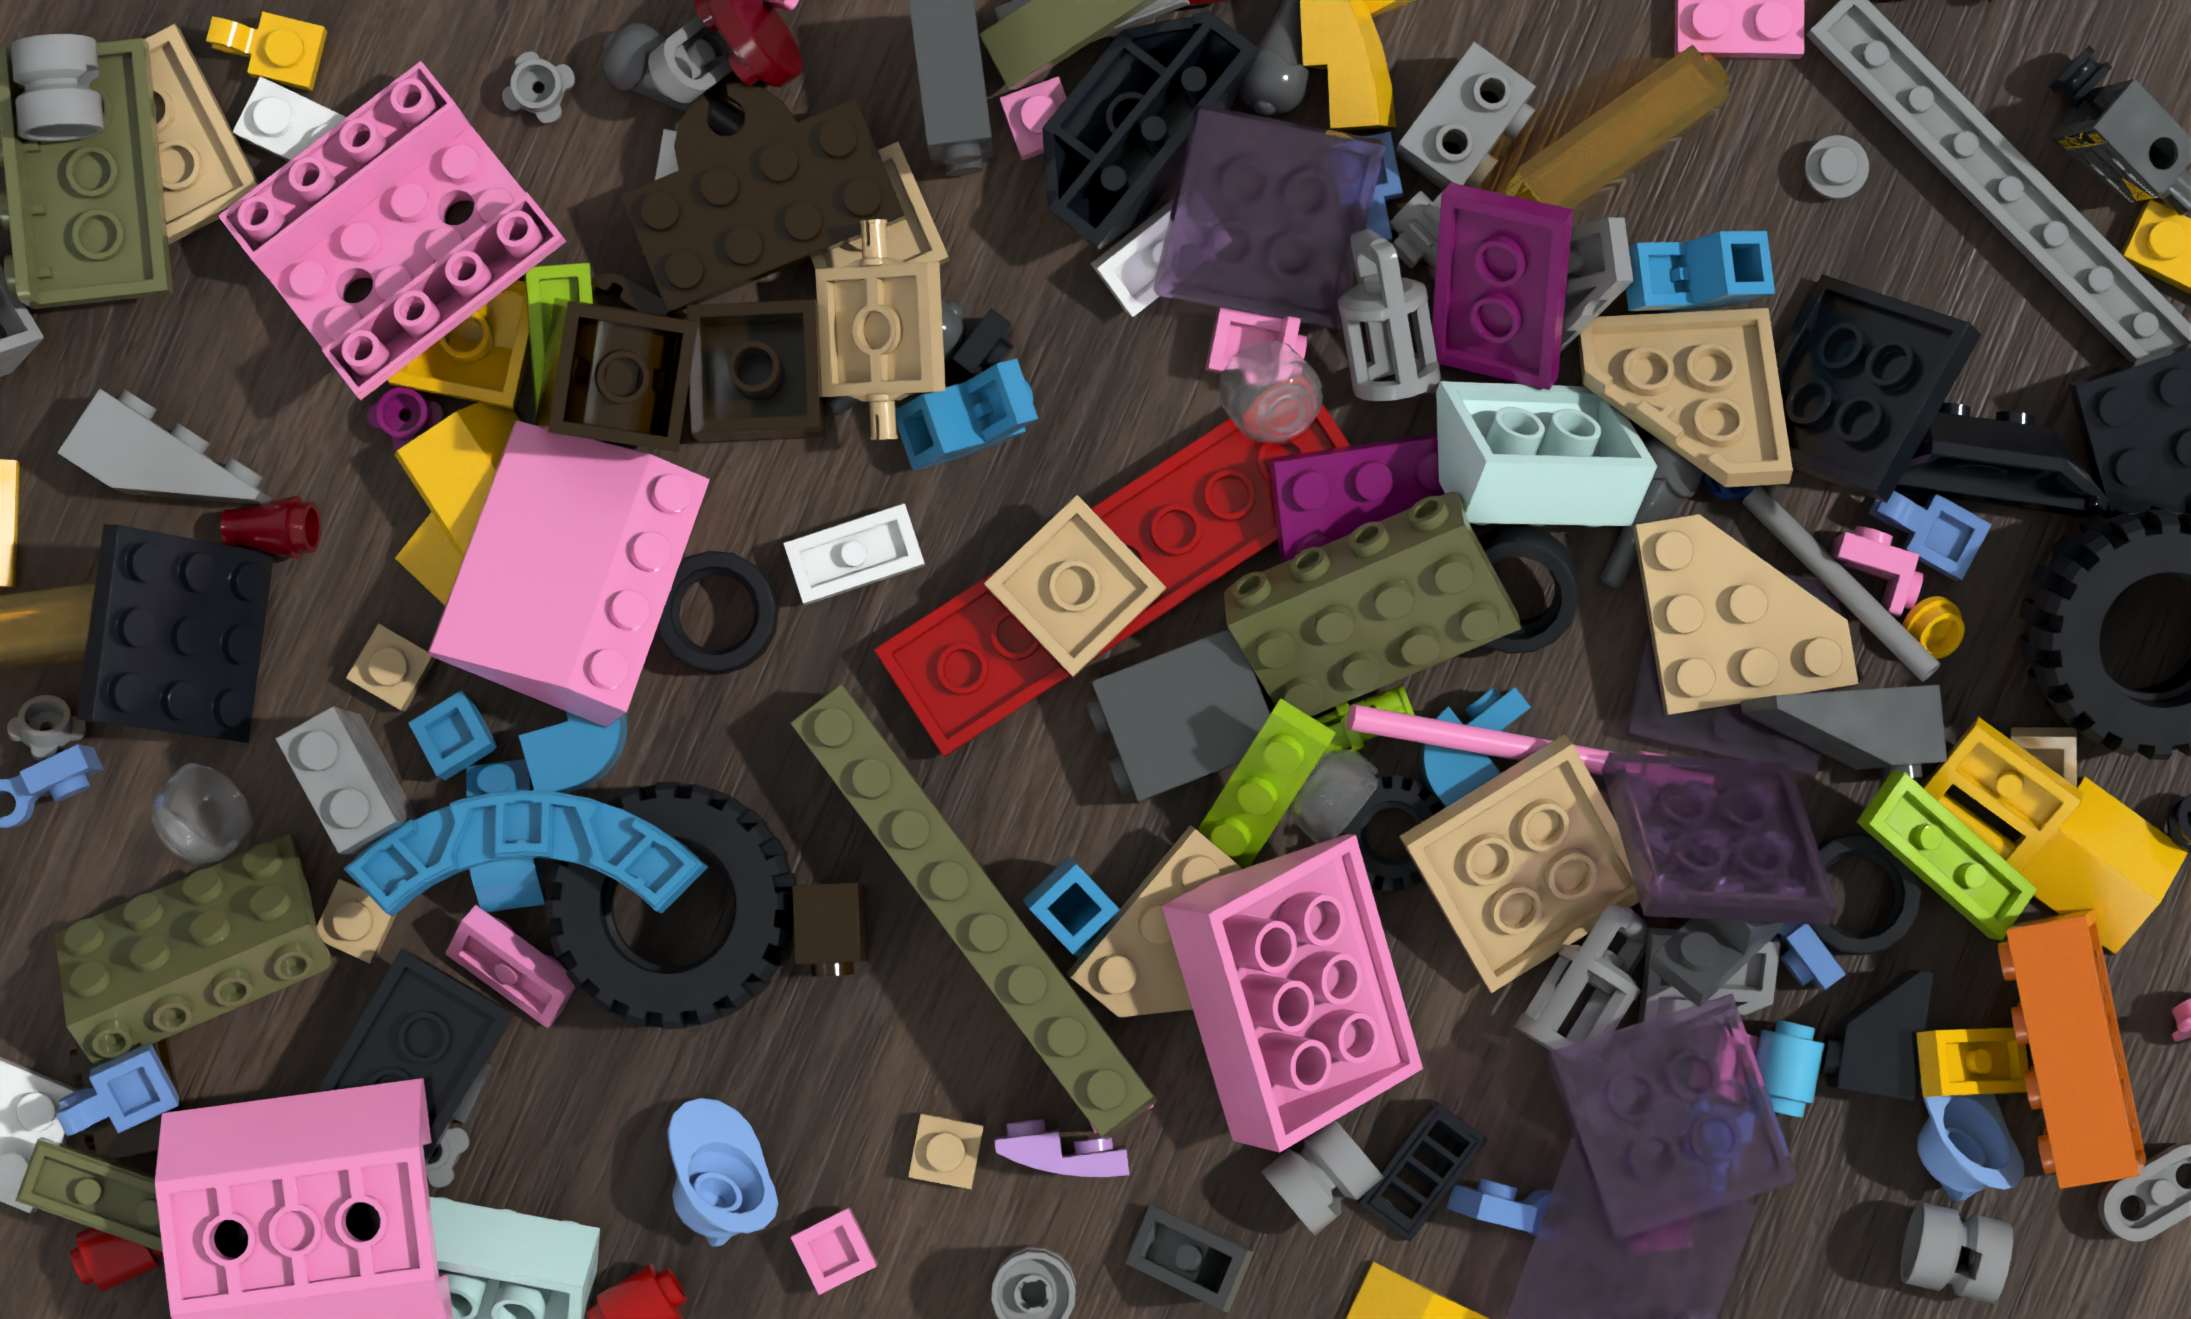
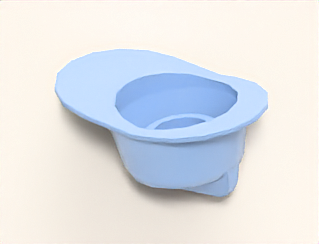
M1994 1094L1924 1098L1930 1116L1918 1135L1917 1152L1923 1165L1940 1182L1951 1200H1966L1988 1186L2006 1190L2016 1187L2024 1177V1161L2010 1136Z
M699 1098L685 1102L672 1115L667 1130L669 1150L677 1174L672 1193L676 1213L690 1229L705 1236L712 1247L724 1245L732 1236L739 1233H751L764 1229L775 1218L778 1199L775 1187L768 1173L760 1143L750 1123L736 1109L719 1100Z

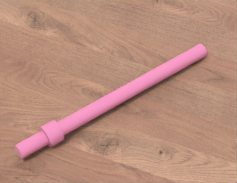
M1355 704L1350 706L1346 718L1348 730L1517 761L1524 760L1553 742L1552 740ZM1574 745L1590 774L1628 780L1631 786L1636 789L1661 792L1666 787L1706 795L1712 788L1713 773L1710 769L1672 763L1663 754L1640 750L1633 756Z

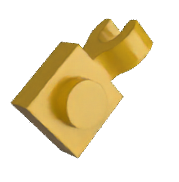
M262 12L258 30L235 21L212 16L206 41L212 43V49L249 57L250 62L247 73L252 78L259 79L261 76L277 84L313 92L327 30L324 26Z

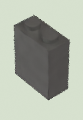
M909 0L927 146L932 168H945V173L948 176H962L981 172L983 170V163L995 161L974 0Z
M1229 629L1092 681L1095 696L1084 700L1097 734L1101 735L1110 731L1118 755L1107 760L1120 794L1123 795L1133 791L1137 803L1238 765L1270 716L1253 669Z

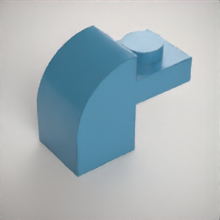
M1719 231L1687 242H1642L1628 245L1633 274V282L1626 288L1628 311L1659 310V313L1695 312L1736 305L1775 294L1767 231Z
M1017 358L997 363L964 383L945 387L946 391L922 393L895 410L896 425L913 471L960 459L999 445L1025 433V426L1038 419L1033 405L1032 390L1023 377Z
M1493 687L1464 710L1471 718V721L1466 725L1501 731L1530 709L1531 706L1516 687L1509 690L1503 696ZM1449 706L1434 718L1462 724ZM1421 743L1419 754L1421 776L1426 789L1431 793L1434 792L1440 800L1439 804L1442 809L1501 774L1487 755Z
M566 711L567 722L519 735L534 791L568 793L590 786L608 774L619 760L626 743L628 728L626 713L606 728Z
M525 759L468 766L466 768V798L497 792L534 791ZM521 858L501 860L469 869L479 906L485 912L545 905V859Z
M1070 856L1022 900L1033 914L1078 959L1120 910Z

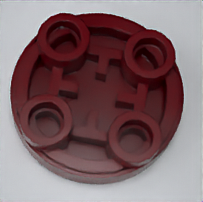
M765 0L694 1L695 10L702 22L711 31H719L732 49V52L727 55L728 62L734 73L746 85L751 86L760 79L770 86L782 88L801 75L803 64L797 44L779 13Z

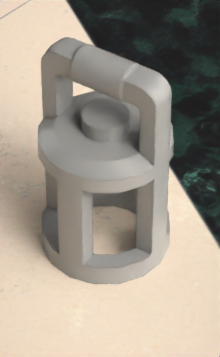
M1372 229L1352 233L1350 240L1358 285L1341 295L1337 303L1341 316L1354 395L1368 401H1393L1427 392L1439 383L1441 375L1436 356L1426 287L1421 282L1401 277L1397 252L1392 243ZM1409 313L1412 315L1418 354H1415L1413 351L1407 315ZM1360 322L1365 323L1371 359L1369 362H1366ZM1395 374V381H1374Z
M1614 903L1609 904L1602 912L1582 946L1565 944L1562 946L1558 953L1560 956L1525 1013H1521L1513 1027L1564 1060L1591 1074L1599 1061L1598 1057L1631 1003L1636 1001L1641 993L1639 986L1631 975L1646 952L1648 936L1646 921L1629 907H1620ZM1617 931L1627 938L1618 955L1607 949ZM1586 983H1589L1596 990L1565 1038L1557 1033Z

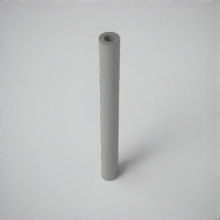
M1760 485L1755 487L1744 498L1742 504L1922 682L1927 680L1939 668L1941 663Z

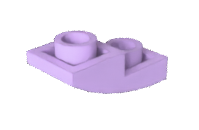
M1045 1119L1007 1123L1008 1135L998 1136L994 1140L996 1153L1035 1169L1081 1177L1130 1175L1126 1146L1113 1148L1112 1137L1108 1140L1102 1137L1073 1141L1075 1153L1063 1154L1060 1129L1046 1130Z

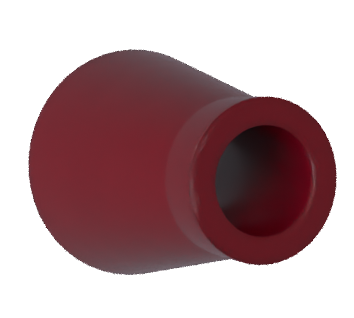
M292 496L240 509H225L221 516L220 534L224 545L300 559L304 553H314L317 550L321 537V519L319 510L314 502H303L299 496Z

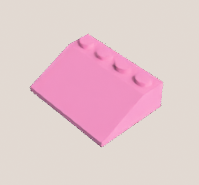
M516 421L511 429L427 655L607 728L627 713L710 479L652 454L588 438L549 433L539 426Z
M1345 834L1211 879L1162 905L1232 1141L1280 1153L1423 1069L1356 835Z

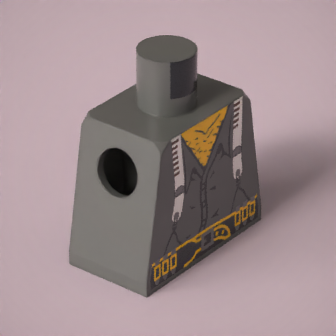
M2136 79L2091 89L2050 136L2055 143L2123 199L2135 202L2160 198L2179 216L2191 209V173L2186 169L2191 163V136Z

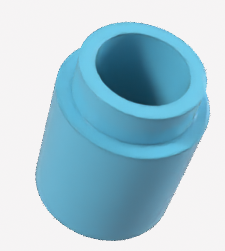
M1777 1020L1775 1032L1762 1029L1749 1089L1755 1091L1753 1107L1803 1118L1806 1102L1813 1103L1826 1044L1813 1041L1815 1028Z

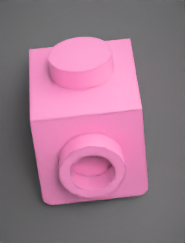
M1220 306L1217 308L1205 370L1276 386L1282 385L1289 380L1290 372L1299 374L1302 368L1307 346V336L1298 334L1301 319L1291 316L1280 319Z
M1856 526L1854 534L1844 532L1835 537L1830 555L1842 567L1888 580L1881 605L1894 618L1900 617L1904 608L1911 610L1914 607L1923 582V573L1915 571L1919 554L1891 546L1893 536L1872 528Z

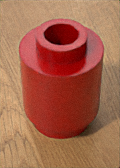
M92 1227L76 1234L78 1247L70 1250L72 1263L82 1283L87 1286L94 1282L101 1292H105L161 1266V1258H163V1252Z
M650 1263L598 1294V1302L587 1308L586 1312L589 1319H683L680 1305L687 1302V1297L678 1279L669 1268L659 1272Z

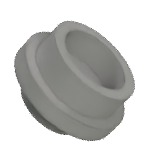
M1833 135L1821 139L1810 149L1805 159L1804 171L1808 184L1816 193L1828 199H1844L1855 194L1864 185L1869 173V161L1866 152L1858 142L1846 136Z

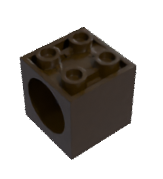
M554 298L535 425L549 433L678 452L698 322L680 317Z

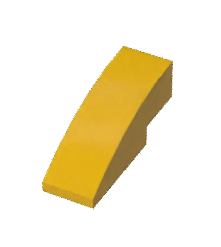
M1300 0L1303 66L1328 69L1330 128L1351 131L1397 127L1392 83L1383 46L1365 1Z

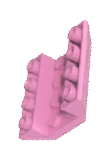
M422 61L406 71L218 215L251 260L271 281L322 347L321 351L360 400L567 242L528 192H524L482 140L456 103ZM466 200L474 202L473 213L467 221L459 225L445 223L446 214L453 204ZM360 278L373 279L372 290L364 300L357 303L345 302L346 290L353 281Z
M424 1078L162 1113L155 1189L171 1318L453 1319L448 1273L439 1274L426 1174L423 1145L432 1142ZM357 1202H366L372 1205L379 1213L381 1219L380 1228L377 1234L370 1240L357 1239L347 1229V1212ZM225 1220H234L242 1224L247 1231L248 1246L245 1252L238 1258H230L223 1255L215 1245L214 1236L216 1229Z

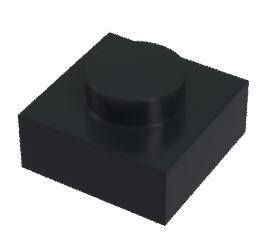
M991 308L952 358L954 367L971 379L991 366L1006 361L1014 349V345L1008 341V338L1013 333L1012 323Z

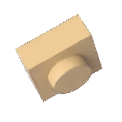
M378 623L346 679L405 712L436 658L427 655L428 651Z
M2011 727V740L2077 787L2076 729L2073 727Z
M338 879L317 924V931L324 943L371 964L375 962L396 915L386 914L360 886L345 879Z
M921 1113L908 1177L972 1189L984 1125Z

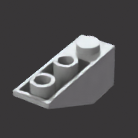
M99 388L57 452L101 482L124 494L258 505L271 502L273 499L257 488L263 479L262 476L232 457L229 458L224 467L204 454L210 445L209 442L179 423L175 425L170 433L151 420L157 409L126 389L116 398Z

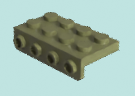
M143 38L97 43L100 76L90 84V88L97 91L102 97L104 131L102 134L94 137L70 141H32L18 136L15 100L20 94L25 92L24 86L13 81L11 48L9 46L0 47V167H4L6 191L0 192V220L3 228L10 230L13 254L5 256L4 273L10 293H17L19 301L32 309L173 294L149 43Z
M1457 492L1426 497L1415 503L1410 509L1380 522L1365 523L1347 536L1321 547L1307 548L1299 552L1293 559L1263 572L1246 574L1224 592L1227 626L1273 704L1276 706L1281 698L1310 717L1521 629L1518 612L1466 517L1463 501Z
M291 833L271 842L256 845L243 854L212 867L197 870L184 879L151 893L138 895L125 904L92 918L77 921L70 927L54 933L66 1027L88 1059L98 1065L149 1042L152 1044L323 972L331 964L329 950L317 931L302 852Z

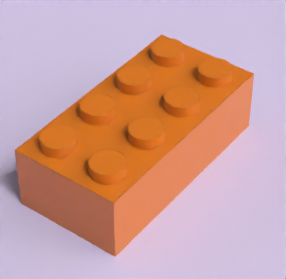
M2089 909L2017 922L2006 929L2008 939L1998 943V952L2005 981L2016 980L2021 1002H2017V1006L2011 1007V1014L2018 1045L2029 1044L2034 1065H2031L2030 1071H2025L2024 1075L2031 1109L2043 1108L2047 1128L2043 1129V1135L2038 1136V1146L2045 1174L2056 1173L2059 1189L2137 1177L2140 1175L2147 1160L2095 910Z

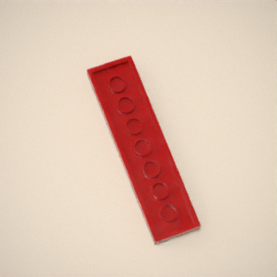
M1302 372L1091 508L1166 587V590L1092 661L1278 541L1269 458L1350 446ZM996 571L874 649L944 758L1071 676L986 588L984 583Z

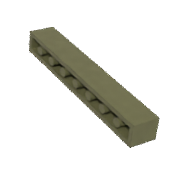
M841 684L793 720L790 724L1099 1135L1108 1140L1158 1102L1157 1098L847 689Z

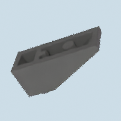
M1940 685L1774 695L1741 701L1742 714L1856 770L1882 768L1883 780H1886L1892 771L1906 772L1911 778L1922 777L1921 765L1947 762Z

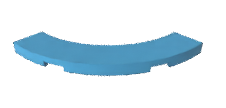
M521 790L489 793L457 800L450 803V806L430 812L417 820L411 819L371 844L344 869L386 914L395 916L421 893L456 873L487 863L521 858L555 859L597 870L619 881L635 892L656 912L663 913L708 866L675 838L657 826L625 810L581 796L560 792Z

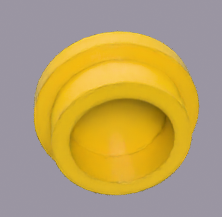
M1941 596L1929 597L1916 604L1909 611L1902 624L1935 659L1946 657L1954 652L1962 642L1965 633V626L1959 608L1949 599Z

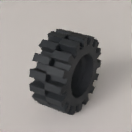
M1397 775L1380 776L1357 786L1341 802L1342 804L1338 812H1336L1333 822L1334 833L1332 834V839L1345 834L1356 835L1372 889L1384 891L1406 890L1423 882V877L1409 853L1397 859H1387L1377 855L1367 842L1366 829L1368 822L1378 811L1394 808L1406 813L1413 821L1414 826H1417L1443 809L1435 793H1431L1419 781Z

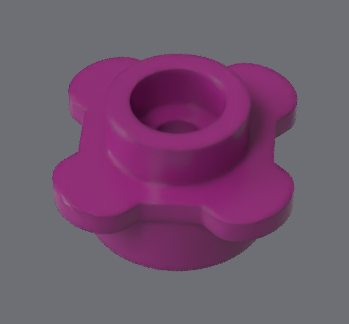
M393 385L392 389L387 391L378 403L370 405L367 411L368 423L375 429H383L393 439V446L396 450L423 434L444 418L443 408L438 402L428 401L418 390ZM404 409H408L411 412V417L407 421L400 419V412Z

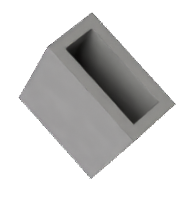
M333 706L275 738L338 854L360 855L367 847L396 827L411 819H418L361 714Z

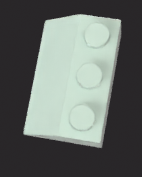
M1440 381L1436 391L1439 483L1445 493L1457 492L1459 494L1469 523L1476 525L1497 523L1529 524L1533 526H1544L1546 524L1585 525L1588 527L1632 526L1657 469V464L1627 416L1585 386L1553 385L1550 390L1526 384Z
M429 1197L439 1274L448 1273L453 1319H588L586 1309L591 1305L596 1279L600 1228L581 1225L573 1221H559L521 1214L508 1209H494L461 1203L443 1197Z

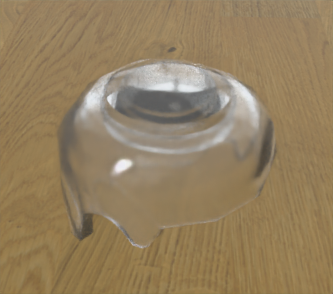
M1281 341L1251 344L1231 358L1220 376V402L1224 411L1247 438L1260 443L1285 444L1306 432L1321 411L1324 395L1321 391L1322 383L1316 371L1289 344Z
M1337 749L1326 752L1322 755L1290 804V811L1294 821L1316 844L1336 838L1349 825L1376 790L1379 781L1374 775L1378 773V769L1362 754L1353 749Z
M196 763L185 764L160 787L150 808L152 813L151 821L160 840L172 854L193 864L214 863L225 859L238 847L241 840L253 826V816L248 802L232 780L212 767Z

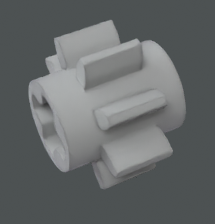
M1419 191L1390 221V228L1399 235L1392 243L1396 249L1397 256L1411 269L1422 258L1433 269L1436 268L1441 195L1443 191L1434 201L1430 200L1422 191Z

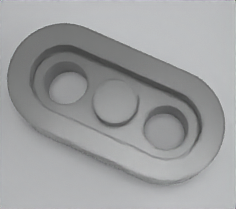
M697 16L650 53L648 65L653 84L664 96L680 103H690L733 71L727 59V55L732 52V49L719 31H711Z
M2180 1143L2172 1145L2149 1158L2139 1176L2112 1180L2104 1187L2098 1201V1213L2102 1224L2110 1233L2129 1241H2145L2191 1215V1184L2187 1187H2181L2176 1181L2177 1169L2185 1163L2191 1165V1144ZM2133 1195L2139 1202V1212L2134 1218L2125 1219L2121 1214L2120 1206L2126 1197Z

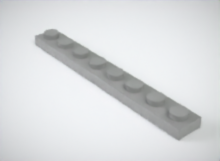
M1840 0L1809 30L1806 36L2130 363L2191 343V324L1869 0Z

